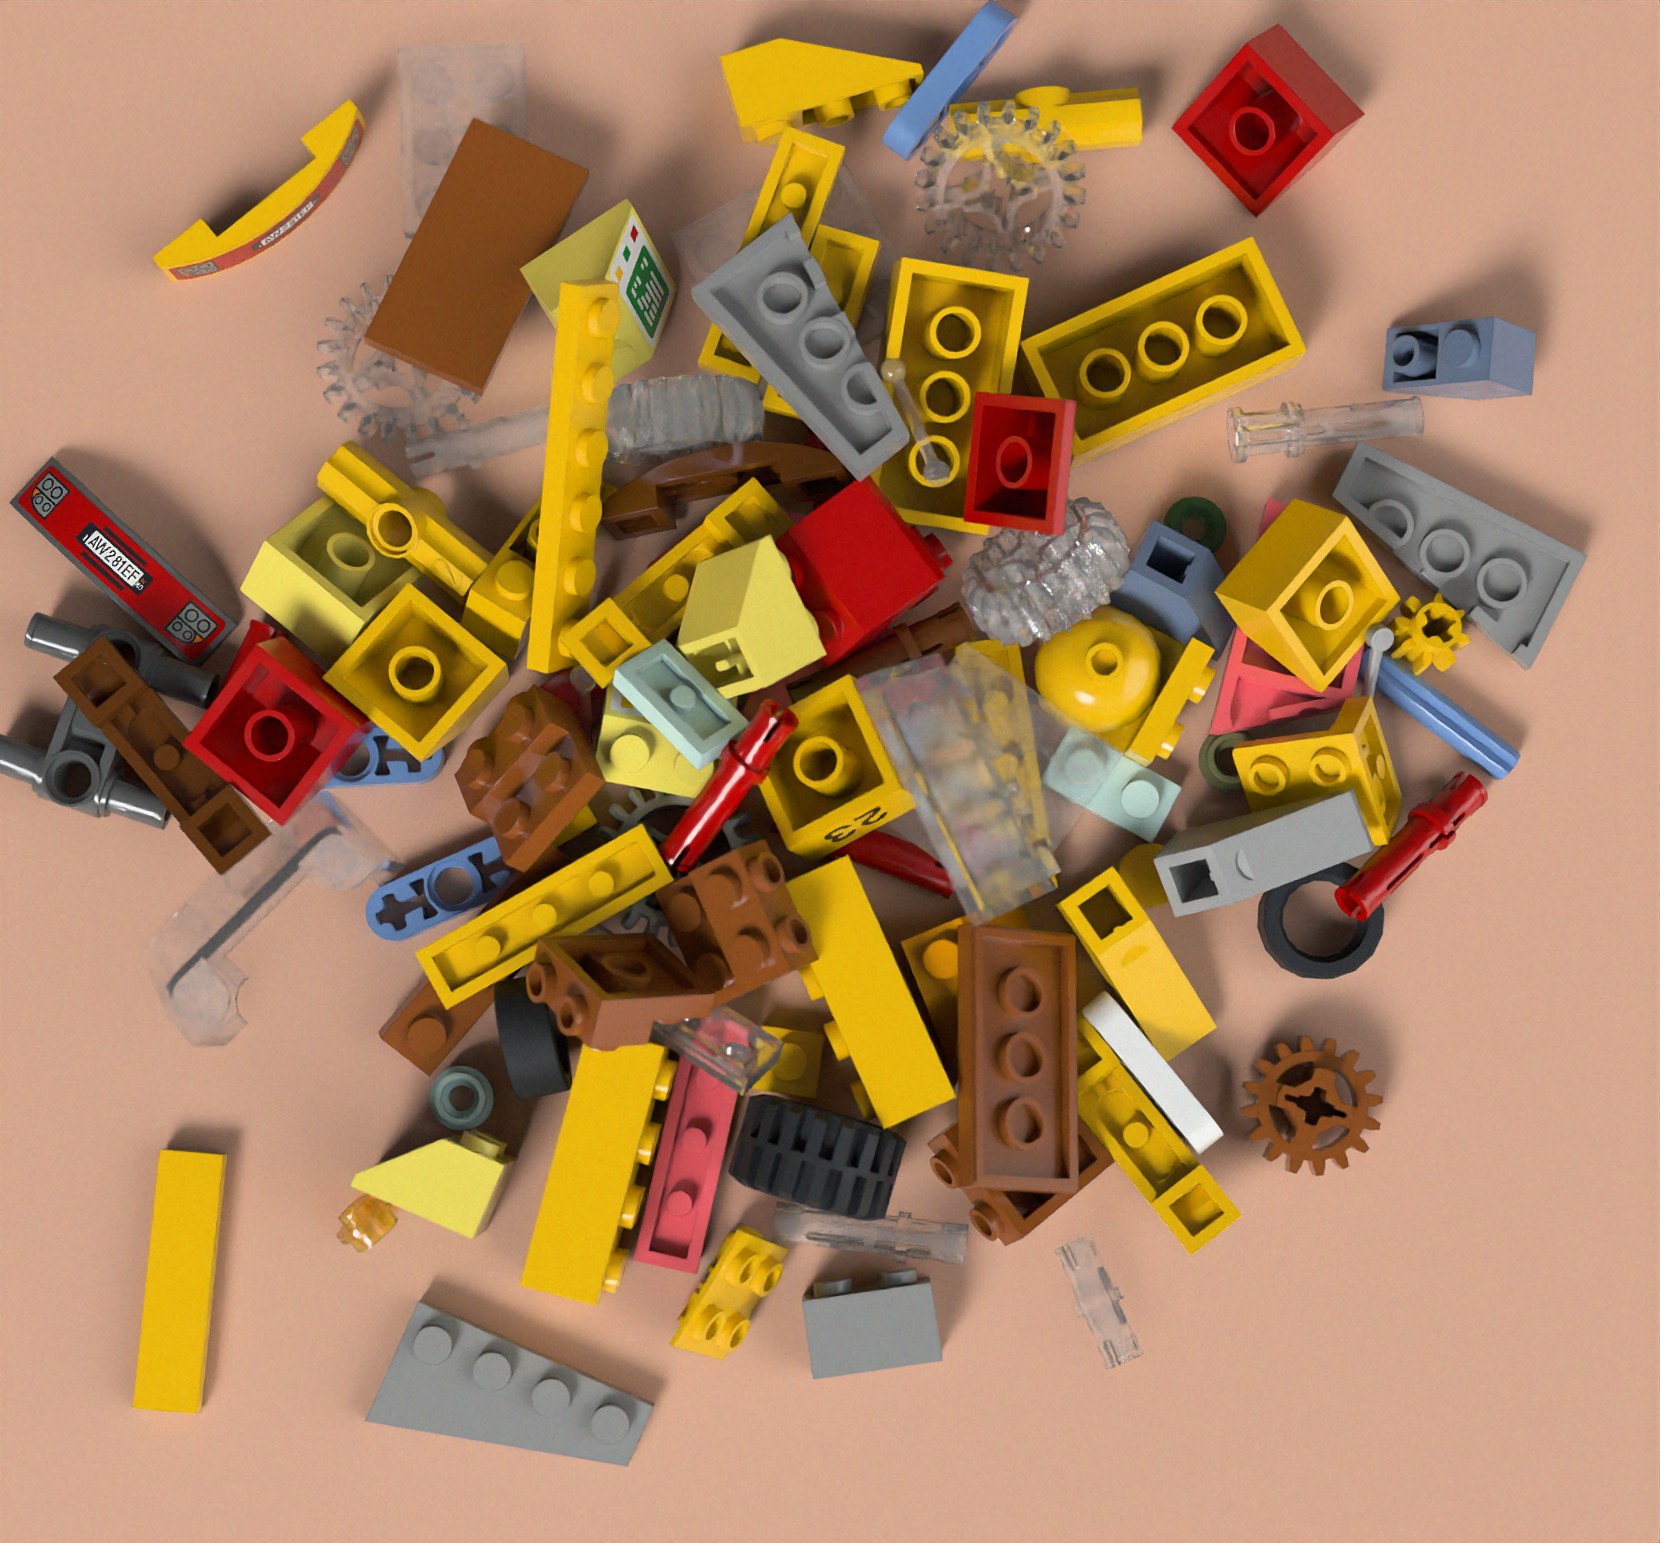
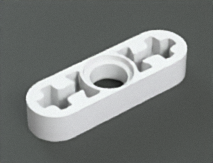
M1105 990L1079 1010L1117 1056L1127 1072L1196 1154L1200 1155L1224 1135L1209 1113L1124 1010Z

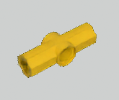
M1042 86L1023 90L1017 93L1014 99L949 104L950 140L954 163L1020 157L1021 161L1026 163H1052L1069 159L1076 154V151L1140 146L1143 140L1141 100L1137 87L1070 93V90L1065 87Z
M353 440L342 444L324 463L316 477L318 479L317 486L367 526L370 542L378 552L387 557L406 558L462 605L467 602L472 586L495 557L447 518L444 504L434 492L424 487L410 488ZM402 514L409 520L412 531L405 525Z

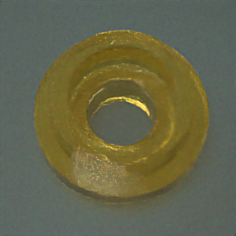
M369 1194L362 1195L340 1214L338 1219L343 1226L336 1235L337 1239L343 1245L351 1244L358 1253L371 1248L396 1225L398 1218L390 1210L393 1204L379 1198L373 1200Z

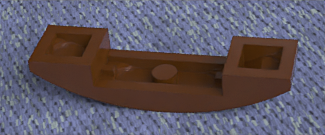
M749 442L718 446L673 459L628 482L602 503V516L599 523L617 541L677 529L675 505L734 493L752 477H755L763 487L782 483L797 503L835 496L857 479L833 453L818 448L783 442Z
M103 635L53 677L93 726L99 728L181 824L179 825L180 829L220 876H224L273 835L253 807L237 789L182 745L191 732L107 637Z

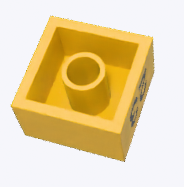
M848 674L788 707L797 716L799 726L794 732H791L769 763L771 765L770 774L762 784H759L787 850L815 862L925 803L874 690ZM780 711V712H778L777 714H775V715L777 716V718H778V716L781 714L782 711Z

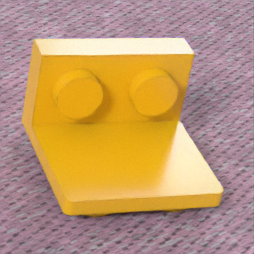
M1371 695L1346 698L1335 723L1330 726L1329 730L1239 742L1232 751L1251 813L1353 788L1374 846L1388 845L1405 804Z

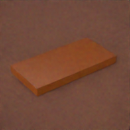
M473 117L364 336L365 344L482 397L533 293L520 268L557 244L589 178V170Z
M972 922L958 925V1188L1052 1194L1079 1193L1076 934Z

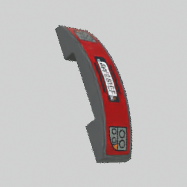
M51 457L9 502L69 561L183 662L200 668L239 626L105 506L94 493L54 457Z

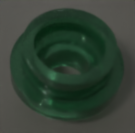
M1196 496L1183 498L1172 505L1164 517L1163 525L1184 535L1182 530L1183 522L1188 519L1199 520L1205 528V534L1202 539L1193 541L1210 549L1211 553L1214 554L1220 548L1226 536V520L1220 508L1212 501Z

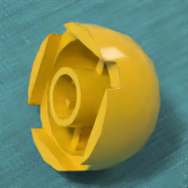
M1109 606L1083 607L1060 618L1043 637L1034 661L1036 687L1045 709L1063 726L1087 735L1113 733L1134 724L1154 703L1162 682L1161 653L1151 632L1133 615Z

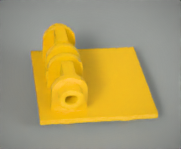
M742 1223L736 1232L730 1230L714 1257L718 1261L717 1264H710L707 1268L711 1273L706 1282L699 1281L697 1287L700 1289V1292H693L682 1313L677 1318V1321L681 1324L669 1344L680 1349L724 1361L727 1354L734 1352L745 1340L750 1329L749 1317L761 1297L770 1294L779 1283L784 1271L782 1262L789 1249L764 1239L763 1234L745 1223Z

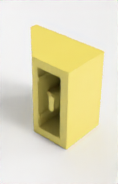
M771 535L697 563L675 649L725 699L765 688L826 655L819 639L818 625L812 614L805 609L791 580L789 563L781 551L776 548Z

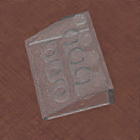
M938 652L867 674L855 680L859 692L974 928L1057 889L1051 877L1062 872L1045 836L1033 841L1026 827L1023 817L1033 813L1016 777L1005 782L994 761L995 758L1003 755L1004 752L988 719L976 724L965 700L975 696V692L959 660L947 665L944 656Z

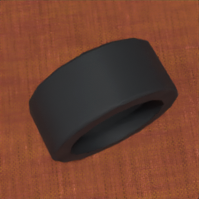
M1341 862L1263 893L1258 904L1257 928L1265 950L1281 968L1301 978L1334 979L1356 971L1373 956L1383 935L1384 908L1382 902L1365 921L1357 920V930L1351 942L1340 952L1327 957L1311 956L1298 950L1288 939L1283 926L1284 907L1289 896L1301 885L1313 881H1325L1340 886L1350 876H1353L1359 870L1358 868L1346 862Z
M526 976L496 982L493 995L498 1034L508 1075L518 1099L524 1101L571 1090L572 1070L566 1035L562 1033L558 1026L557 1014L550 1009L546 1002L535 1003L530 999L526 988Z

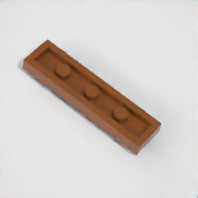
M551 843L525 873L516 869L476 917L575 861ZM523 967L496 982L513 979ZM426 975L378 1031L380 1039L430 1077L494 1002L495 983L446 1010Z

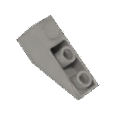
M1353 788L1179 831L1153 858V861L1176 918L1240 902L1370 852L1374 849V844Z

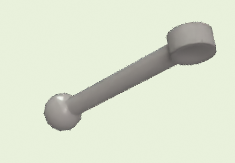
M1380 623L1372 625L1365 635V641L1371 649L1361 696L1371 695L1372 700L1383 651L1389 649L1394 641L1393 632Z

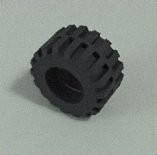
M770 1094L754 1095L749 1097L728 1173L746 1187L787 1201L863 1221L884 1219L907 1142L893 1130L883 1129L881 1126Z

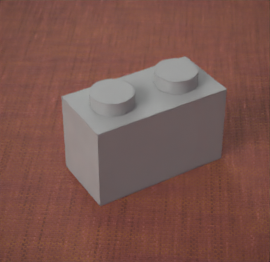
M907 1268L878 1273V1285L853 1288L852 1278L830 1279L813 1283L815 1294L802 1296L813 1380L943 1361L930 1278L917 1279L916 1269Z

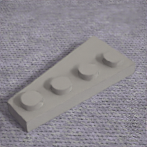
M791 212L691 289L693 301L859 482L909 443L908 429L873 364L868 362L862 351L852 325L845 312H841L827 286V279L815 257L812 258L801 237V231Z
M1361 440L1355 445L1328 498L1335 507L1348 516L1349 519L1435 593H1441L1443 600L1453 609H1463L1465 612L1463 617L1525 671L1532 667L1587 558V555Z
M421 1299L414 1309L365 1421L628 1467L655 1403Z

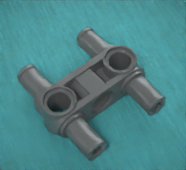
M40 612L34 614L28 625L24 644L33 650L70 663L104 635L117 649L125 645L133 647L136 655L134 668L156 693L206 710L212 705L220 682L218 674L168 657L169 652L162 644L134 635L126 630L117 629L105 624H95L88 629ZM69 696L67 697L51 744L46 749L0 734V773L31 784L33 792L37 793L39 798L96 818L108 817L111 813L162 830L167 827L172 817L170 811L147 784L125 777L124 767L127 762L126 759L99 728L93 726ZM86 764L91 772V785L82 796L73 798L67 791V775L75 766Z

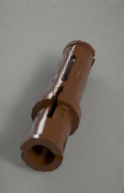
M959 601L951 606L938 611V613L907 626L903 622L892 628L893 634L852 653L827 669L823 667V669L807 677L785 685L792 703L795 704L848 674L869 688H873L910 669L913 673H917L926 668L925 662L951 648L976 639L969 618Z

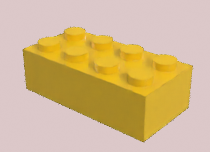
M1253 236L1021 341L1016 360L1033 396L1077 400L1071 470L1296 367L1306 354L1307 349Z
M901 257L893 262L876 372L909 431V443L869 475L906 523L988 535L989 525L963 522L975 391L1011 394L1029 278Z
M844 856L786 882L785 884L799 915L809 926L812 944L819 960L798 970L811 1000L815 1001L825 997L835 1020L823 1025L838 1060L841 1061L851 1056L861 1079L851 1083L850 1087L865 1121L878 1116L883 1129H886L955 1098L956 1095L849 856Z
M649 1040L647 1045L620 1046L615 1051L604 1052L590 1049L583 1043L519 1286L594 1306L598 1305L606 1295V1292L615 1294L616 1289L620 1287L629 1255V1250L618 1247L623 1227L632 1229L633 1225H636L646 1187L635 1184L640 1163L649 1165L650 1162H653L662 1130V1124L651 1122L657 1099L666 1101V1099L670 1098L679 1063L668 1059L671 1049L670 1045Z

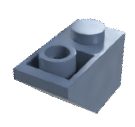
M1494 316L1387 328L1383 390L1390 393L1471 400L1532 395L1536 332Z
M1153 519L1129 551L1105 602L1133 615L1136 619L1185 645L1192 637L1215 649L1211 656V659L1218 661L1222 656L1236 624L1214 592L1225 580L1226 576L1210 549Z

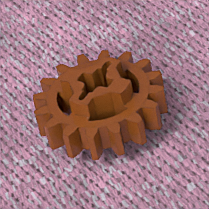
M1309 1035L1298 1036L1296 1052H1291L1290 1048L1283 1042L1273 1044L1277 1060L1271 1063L1262 1058H1256L1253 1064L1262 1074L1259 1082L1243 1081L1241 1086L1247 1092L1255 1095L1253 1104H1247L1239 1108L1241 1115L1256 1117L1258 1125L1251 1128L1246 1134L1248 1139L1258 1141L1266 1138L1269 1144L1262 1155L1267 1161L1272 1162L1282 1153L1286 1154L1285 1170L1296 1174L1301 1168L1303 1160L1308 1161L1310 1171L1315 1176L1324 1175L1325 1160L1331 1159L1338 1168L1346 1169L1349 1167L1345 1151L1348 1148H1352L1366 1153L1369 1147L1360 1137L1363 1129L1379 1130L1381 1126L1380 1122L1367 1116L1368 1107L1383 1103L1382 1096L1366 1093L1365 1085L1376 1077L1374 1071L1363 1070L1356 1072L1353 1069L1360 1055L1356 1050L1350 1049L1340 1057H1337L1335 1055L1337 1049L1336 1039L1325 1038L1320 1044L1318 1051L1314 1050ZM1303 1062H1309V1066L1305 1067L1302 1078L1289 1085L1276 1082L1287 1069ZM1335 1071L1346 1082L1350 1090L1352 1105L1345 1104L1341 1100L1334 1086L1337 1076ZM1314 1088H1316V1100L1325 1103V1107L1336 1110L1337 1114L1335 1116L1325 1113L1322 1115L1311 1114L1306 1123L1304 1122L1306 1112L1296 1107V1103L1285 1100L1284 1097L1285 1095L1299 1097L1300 1095L1311 1096ZM1269 1105L1279 1107L1288 1124L1285 1134L1287 1136L1286 1140L1273 1125ZM1335 1125L1346 1128L1330 1144L1312 1149L1313 1145H1316L1320 1133Z

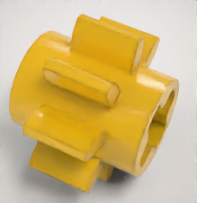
M1436 593L1424 606L1421 605L1416 597L1411 596L1399 606L1403 617H1396L1386 625L1395 635V649L1390 656L1392 659L1401 657L1405 662L1413 665L1414 675L1421 674L1429 667L1432 661L1441 672L1446 671L1456 663V658L1452 651H1460L1470 643L1471 638L1461 633V618L1465 614L1464 610L1455 611L1451 606L1443 603L1441 593ZM1426 630L1432 634V637L1429 639L1423 634Z

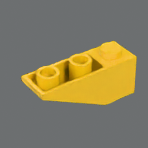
M783 38L720 56L722 77L743 145L755 141L758 142L759 146L779 144L785 125L798 129L818 123L819 128H831L853 119L855 116L854 111L878 105L879 110L899 108L907 103L922 84L924 76L922 66L919 63Z
M602 479L599 497L601 503L618 490ZM542 494L470 589L460 624L477 640L512 661L515 660L529 641ZM600 523L597 526L596 534L602 526Z
M1113 866L1054 905L1073 934H1076V938L1141 1032L1166 1062L1217 1028L1150 918Z

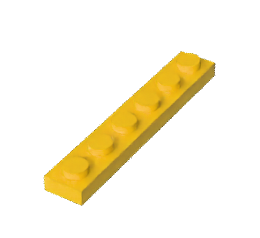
M599 278L561 282L526 667L547 674L581 665L560 642V638L589 614L590 593L596 579L594 550L596 529L602 516V503L599 497L602 465L608 452L606 423L608 402L614 388V373L612 371L614 338L621 317L618 305L620 283Z

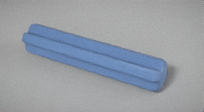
M1370 646L1362 654L1358 676L1363 680L1369 659ZM1386 650L1383 651L1375 687L1376 690L1493 779L1501 780L1512 771L1520 758L1518 750L1419 675H1414L1413 671L1398 659H1392L1391 654Z

